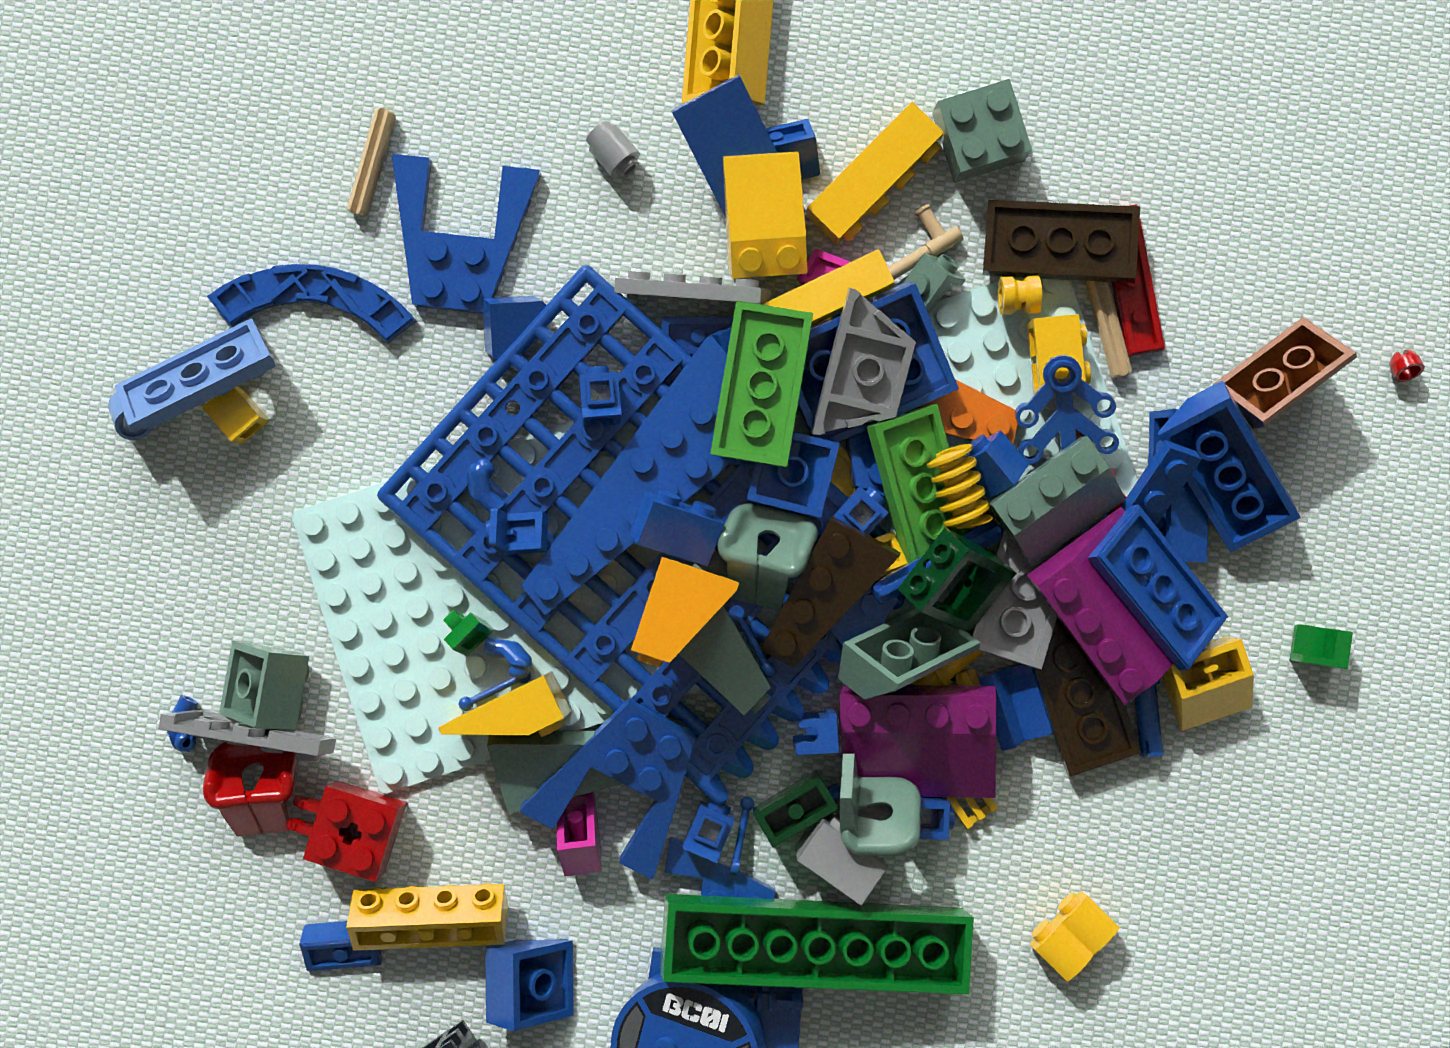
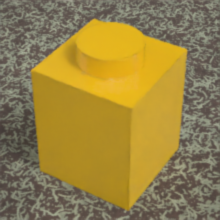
M240 386L234 387L225 395L210 399L202 407L231 442L242 445L270 421Z

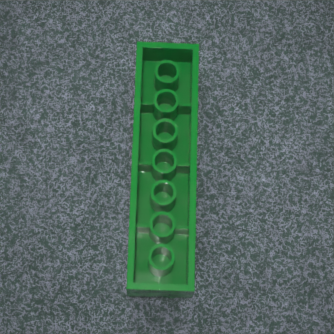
M665 894L660 973L663 982L969 994L974 917L959 907L863 903L860 905L852 902Z

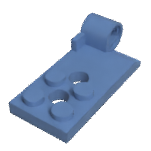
M253 319L246 320L116 384L117 392L111 396L108 402V409L115 430L124 439L138 440L144 438L154 427L216 396L225 395L234 387L250 379L263 376L268 370L276 367V364Z

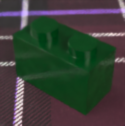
M815 770L753 807V815L774 848L839 808L818 771Z

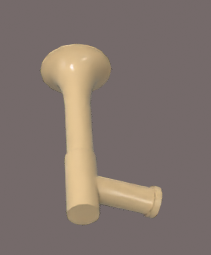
M929 204L920 207L915 214L924 224L932 240L888 266L894 280L913 269L924 253L937 256L964 239L962 232L957 226L944 231L930 209L931 206Z

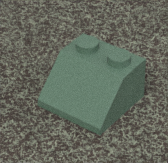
M232 641L219 714L253 728L296 731L297 722L302 713L301 700L304 683L309 676V656L286 649Z

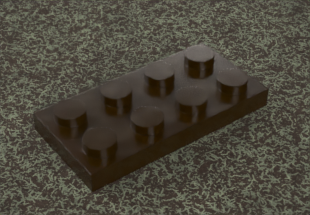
M988 200L982 275L1022 278L1039 276L1041 279L1135 283L1140 207Z
M1057 620L1042 670L1035 669L1054 728L1053 735L1067 775L1071 777L1140 754L1141 750L1126 706L1110 690L1061 621Z

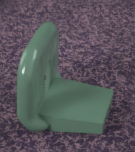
M746 503L733 509L726 520L718 540L720 557L728 563V579L739 582L737 591L730 598L751 604L756 603L758 606L781 611L790 578H795L804 571L817 540L818 532L814 522L803 514L759 503ZM764 533H772L779 537L780 542L767 556L757 554L758 537Z
M843 754L840 789V831L845 847L850 852L859 856H898L912 850L919 841L921 831V795L918 788L909 780L899 777L858 776L855 754ZM879 804L888 805L893 810L892 816L883 821L858 816L860 808Z

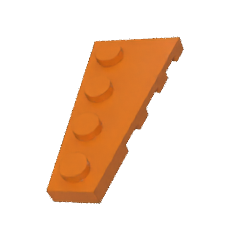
M958 380L956 382L959 389L910 410L913 411L927 405L938 404L945 434L973 441L983 434L989 437L1001 430L1013 444L1018 425L1015 418V409Z

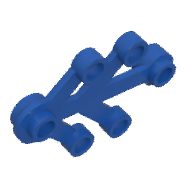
M1058 355L1051 358L1043 369L1045 383L1028 403L1020 404L1015 410L1016 421L1021 427H1033L1039 420L1038 413L1056 395V411L1032 439L1022 441L1018 447L1019 453L1029 464L1037 463L1041 459L1042 451L1058 432L1060 434L1061 451L1076 441L1075 429L1088 436L1094 442L1098 451L1103 454H1111L1119 446V439L1112 430L1100 428L1073 407L1072 392L1091 404L1094 413L1101 418L1113 415L1116 410V402L1110 394L1099 393L1081 379L1082 369L1079 363L1071 356ZM1064 367L1068 369L1069 372L1066 378H1055V372L1059 368ZM1101 400L1110 401L1109 408L1104 411L1098 410L1097 404ZM1024 410H1032L1034 412L1033 417L1028 421L1020 419V415ZM1105 436L1113 438L1112 444L1108 447L1100 446V441ZM1029 446H1034L1037 448L1036 454L1031 457L1025 456L1024 450Z

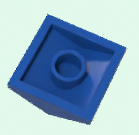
M794 432L788 468L755 463L746 500L821 518L840 443Z

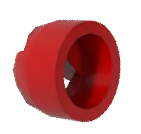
M1405 349L1403 355L1399 352L1394 353L1389 363L1390 370L1398 382L1414 379L1425 369L1420 356L1415 351Z

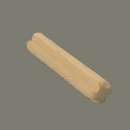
M376 108L374 111L347 210L357 216L367 217L396 120L395 114L388 109Z
M1085 281L1110 375L1112 378L1127 376L1132 373V367L1109 282Z

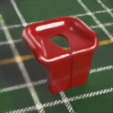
M223 742L212 751L207 761L204 776V799L210 807L220 810L221 815L237 837L289 831L285 826L289 818L286 801L290 798L294 789L298 760L295 757V752L270 753L260 750V746H238ZM251 764L262 765L264 769L255 789L244 791L243 770Z

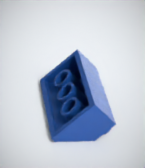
M1223 380L1188 398L1158 431V435L1163 442L1166 440L1192 449L1201 457V462L1189 477L1187 483L1230 553L1301 518L1290 494Z

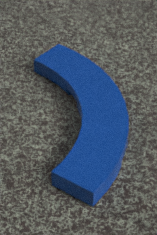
M313 264L277 265L252 274L248 273L222 285L207 296L232 327L246 318L271 307L293 303H315L341 309L358 317L372 327L389 344L417 321L401 303L375 284L353 273Z

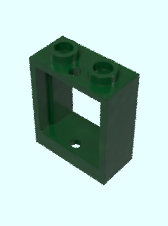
M944 528L899 586L898 590L920 612L970 633L1017 573L993 551ZM968 560L974 562L943 602L937 601ZM931 561L930 567L926 568L927 562Z

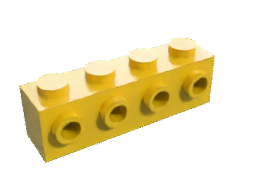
M484 883L481 885L409 886L406 888L353 890L346 927L353 951L505 945L508 917L504 884Z

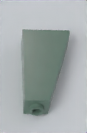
M697 563L692 566L703 570ZM723 605L678 654L740 713L745 716L751 710L756 714L771 698L766 693L771 686Z
M556 730L541 737L539 731L530 735H489L487 748L508 814L519 812L521 804L540 789V785L552 773L555 774L579 747L581 748L591 739L595 731ZM590 767L573 797L614 787L622 783Z

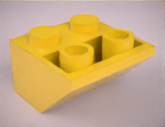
M1225 636L1210 641L1189 670L1179 671L1173 664L1162 676L1180 731H1185L1252 708L1254 674L1243 641L1240 638Z

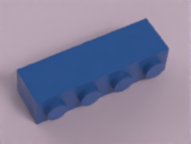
M1178 409L1152 411L1149 413L1148 464L1163 444L1158 431ZM1186 482L1156 527L1184 562H1207L1208 515Z

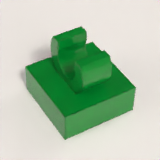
M453 609L443 619L452 630L444 638V641L452 650L467 657L494 631L485 620L471 612L465 617L462 613L459 615Z

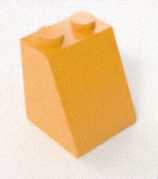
M662 557L631 648L632 651L639 653L637 660L656 667H660L663 661L670 663L737 591L739 582Z

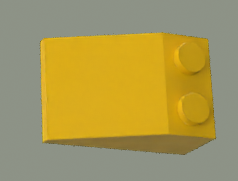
M799 152L723 156L728 269L732 279L807 274L806 229Z
M550 671L439 726L438 729L443 735H530L539 731L541 737L561 728L566 723L564 718L571 712V709L553 672Z

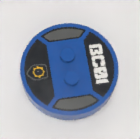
M660 973L642 983L623 1006L613 1026L610 1048H765V1038L756 1011L746 997L733 985L663 982Z

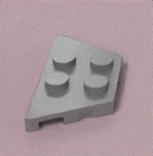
M848 287L811 430L812 434L821 435L831 430L845 427L851 428L875 420L882 421L895 418L899 408L916 342L863 297L860 292Z

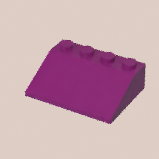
M1120 507L1027 576L1110 690L1126 705L1154 685L1173 665V662L1088 560V556L1124 514V509Z
M843 684L840 693L842 760L843 754H855L858 776L904 778L918 788L921 797L996 798L995 686L906 685L896 691L864 700Z

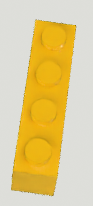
M912 101L807 207L805 216L836 246L843 239L849 243L864 228L860 222L869 213L875 217L889 203L890 200L886 196L895 187L902 190L916 175L913 169L922 160L927 164L942 149L938 143L944 132Z

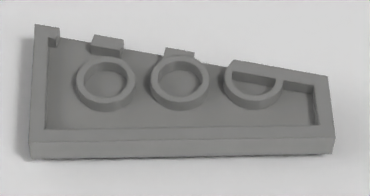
M628 271V278L615 277L614 287L616 293L726 302L743 301L764 304L778 297V291L758 288L759 280L736 279V286L722 285V278L700 276L699 283H686V275L664 274L663 281L650 280V273L636 271Z

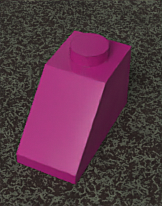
M595 792L572 797L557 822V852L564 877L602 872L601 840Z

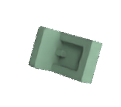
M924 253L903 284L908 281L916 283L926 310L930 313L951 283L962 286L966 279L957 271L959 265L947 255L941 254L937 257Z

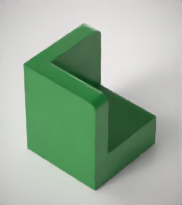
M1296 624L1294 626L1289 660L1348 669L1353 632Z

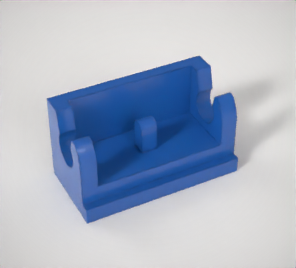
M824 707V711L804 712L798 726L805 729L806 734L802 733L793 736V748L796 755L839 753L837 714L833 708Z

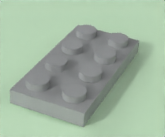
M1002 527V538L997 541L994 553L1017 574L978 624H976L970 635L981 642L978 651L1042 670L1057 616L1027 575L1079 538L1082 531L1036 564L1030 566Z

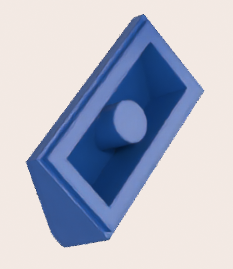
M347 921L307 924L303 928L299 943L307 971L378 966L382 963L381 950L353 951L346 928Z

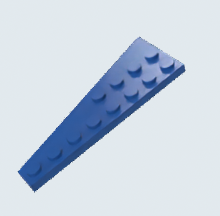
M712 335L703 341L521 585L544 615L549 614L636 543L629 534L645 491L658 494L659 490H665L681 498L680 502L684 503L737 460L710 454L727 353Z

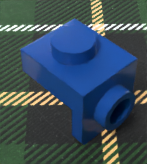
M499 508L491 509L490 521L486 524V538L490 547L503 555L547 552L548 515L539 511L507 514Z

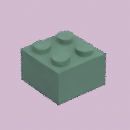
M1010 79L939 100L933 110L934 122L944 132L941 144L954 183L1024 162L1032 151Z

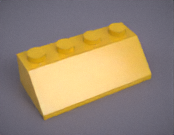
M690 0L681 104L690 101L738 74L754 106L765 104L773 0Z

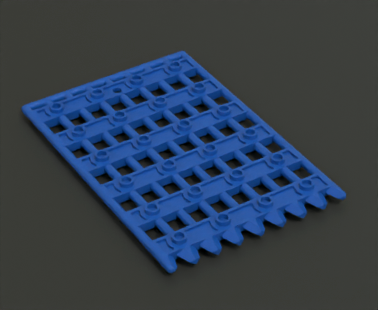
M583 265L379 489L377 497L613 712L625 701L601 681L599 677L613 662L618 664L642 686L631 700L663 717H666L671 712L688 729L695 733L697 738L685 777L715 804L723 805L728 800V791L717 774L720 769L738 778H747L752 774L754 766L743 744L749 742L764 750H772L778 745L779 736L768 716L772 713L790 722H797L802 719L804 707L793 688L797 685L815 694L827 691L829 679L818 660L823 657L840 665L843 648L831 630L825 634L794 668L770 656L767 660L773 663L776 668L773 676L766 677L771 686L766 693L771 698L756 714L749 710L744 716L679 654L670 663L664 661L651 675L625 651L626 647L635 639L661 558L665 557L689 566H693L695 562L661 552L645 568L630 553L625 551L615 561L633 576L636 581L622 596L615 592L597 574L585 583L588 588L611 607L597 624L592 622L569 601L572 595L549 614L544 615L525 591L514 602L488 579L502 561L524 581L534 568L518 554L503 555L490 547L486 538V524L490 521V517L483 523L458 501L460 496L468 489L467 471L470 465L476 464L479 459H486L492 462L499 456L524 478L510 495L490 479V489L506 502L502 511L507 514L539 511L547 513L554 505L570 520L579 508L564 495L566 490L578 477L592 490L594 489L601 477L589 465L603 449L614 459L617 458L624 447L614 437L628 422L637 429L641 426L647 417L639 411L640 408L653 394L661 399L669 388L664 382L678 366L683 369L691 359V356L628 299L621 293H616L614 287L589 265ZM587 283L594 290L578 306L572 298ZM563 311L569 318L553 334L547 326ZM623 316L650 339L635 356L609 334ZM537 338L543 346L530 361H527L522 354ZM599 344L625 367L618 374L622 418L621 423L613 424V418L591 419L590 426H583L581 408L567 397L559 387L573 372L578 376L579 374H586V369L590 366L583 360ZM512 366L518 374L502 389L496 382ZM609 385L591 386L599 394L596 400L610 399ZM487 394L493 402L477 417L471 410ZM547 400L551 401L574 422L560 440L534 417L535 413ZM513 401L518 402L520 405L519 413L509 415L506 410L507 405ZM462 422L468 429L452 445L446 438ZM522 428L526 429L549 450L535 467L508 444ZM437 450L443 457L427 473L421 465ZM737 459L732 463L736 467L735 471L723 484H720L714 478L703 487L711 495L705 504L716 509L715 514L724 524L730 512L737 506L746 503H757L746 500L756 462ZM411 478L417 483V486L402 501L395 494ZM831 481L822 517L805 515L817 527L818 537L815 544L818 543L827 526L826 522L848 499ZM857 505L849 513L862 526L871 518ZM447 511L474 534L459 551L432 528ZM878 524L869 535L877 538L887 534V532ZM549 531L547 536V550L556 539V537H554ZM772 533L761 534L758 538L768 547L760 555L767 556L780 542L779 537ZM717 542V545H716V547H715V550H716L717 552H718V542ZM787 593L785 596L784 604L789 597ZM903 594L897 596L899 600L892 610L903 606L905 601ZM729 598L724 604L728 614L731 607L735 605L741 606L744 609L743 617L751 632L764 643L770 629L756 617L764 607L758 606L756 603L751 604ZM558 611L585 635L571 653L544 629V626ZM732 619L739 633L741 634L742 629L739 626L737 620ZM695 684L723 708L709 725L705 724L680 701Z

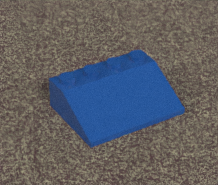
M908 281L868 299L871 304L884 313L896 326L916 342L896 416L959 389L916 283ZM842 312L811 326L798 403L810 432ZM875 420L860 426L827 431L821 435L812 434V436L838 443L867 430V426L881 421Z

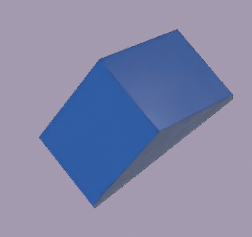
M535 296L482 298L485 351L497 361L547 305Z

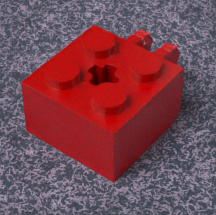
M334 781L325 787L321 801L295 795L293 806L317 814L314 823L295 817L288 818L285 825L289 830L310 836L303 860L376 882L385 874L407 802L339 781ZM354 823L358 825L357 831L362 832V835L358 837L354 836L350 831V826Z

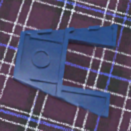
M392 154L412 304L415 307L483 314L482 298H495L505 271L504 267L516 243L517 233L529 209L535 186L540 180V170L502 166L495 236L492 239L424 231L432 161L429 157Z
M627 699L594 732V736L581 748L579 747L555 774L552 773L540 785V789L521 804L520 813L554 829L590 767L654 800L620 855V864L653 880L694 747L695 733L641 704Z

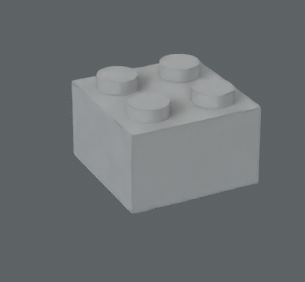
M834 812L809 826L794 847L797 861L860 905L864 903L888 868L882 856H859L850 852L845 847L841 839L840 816Z

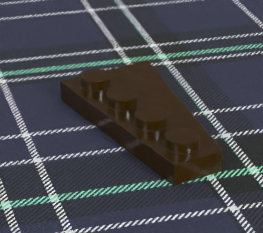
M832 516L760 650L794 668L898 559L901 552Z

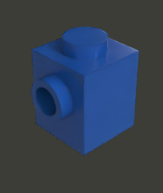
M1001 430L989 437H986L984 434L980 435L970 443L973 449L967 456L975 457L977 460V464L970 470L978 471L981 474V479L975 484L985 488L984 495L987 499L1015 486L1029 465Z

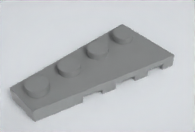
M200 709L161 714L158 727L160 730L184 733L200 738L225 740L226 743L232 745L260 746V750L270 753L295 752L296 758L309 761H318L319 756L334 753L336 738L300 730L253 728L219 713Z

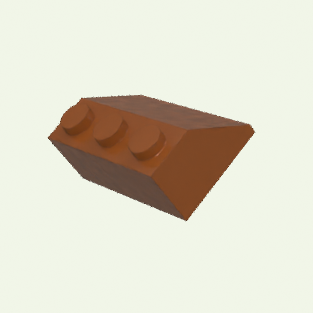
M1302 317L1214 384L1223 380L1247 423L1253 430L1265 427L1356 359L1357 355L1355 351Z

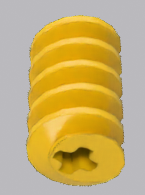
M963 444L942 450L935 455L936 458L926 464L927 468L940 470L939 474L931 478V482L944 484V488L936 492L935 496L937 498H948V502L939 508L940 512L952 513V517L943 522L945 527H956L957 529L971 528L985 524L993 519L991 515L983 514L989 509V503L986 500L979 499L985 494V488L980 485H974L981 479V474L978 471L970 470L977 464V460L975 457L965 456L973 449L972 444Z

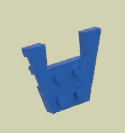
M670 837L664 873L702 878L701 895L774 899L775 888L738 870L737 875L730 874V866L720 861L714 863L682 849V840ZM653 947L648 979L660 974L661 948Z

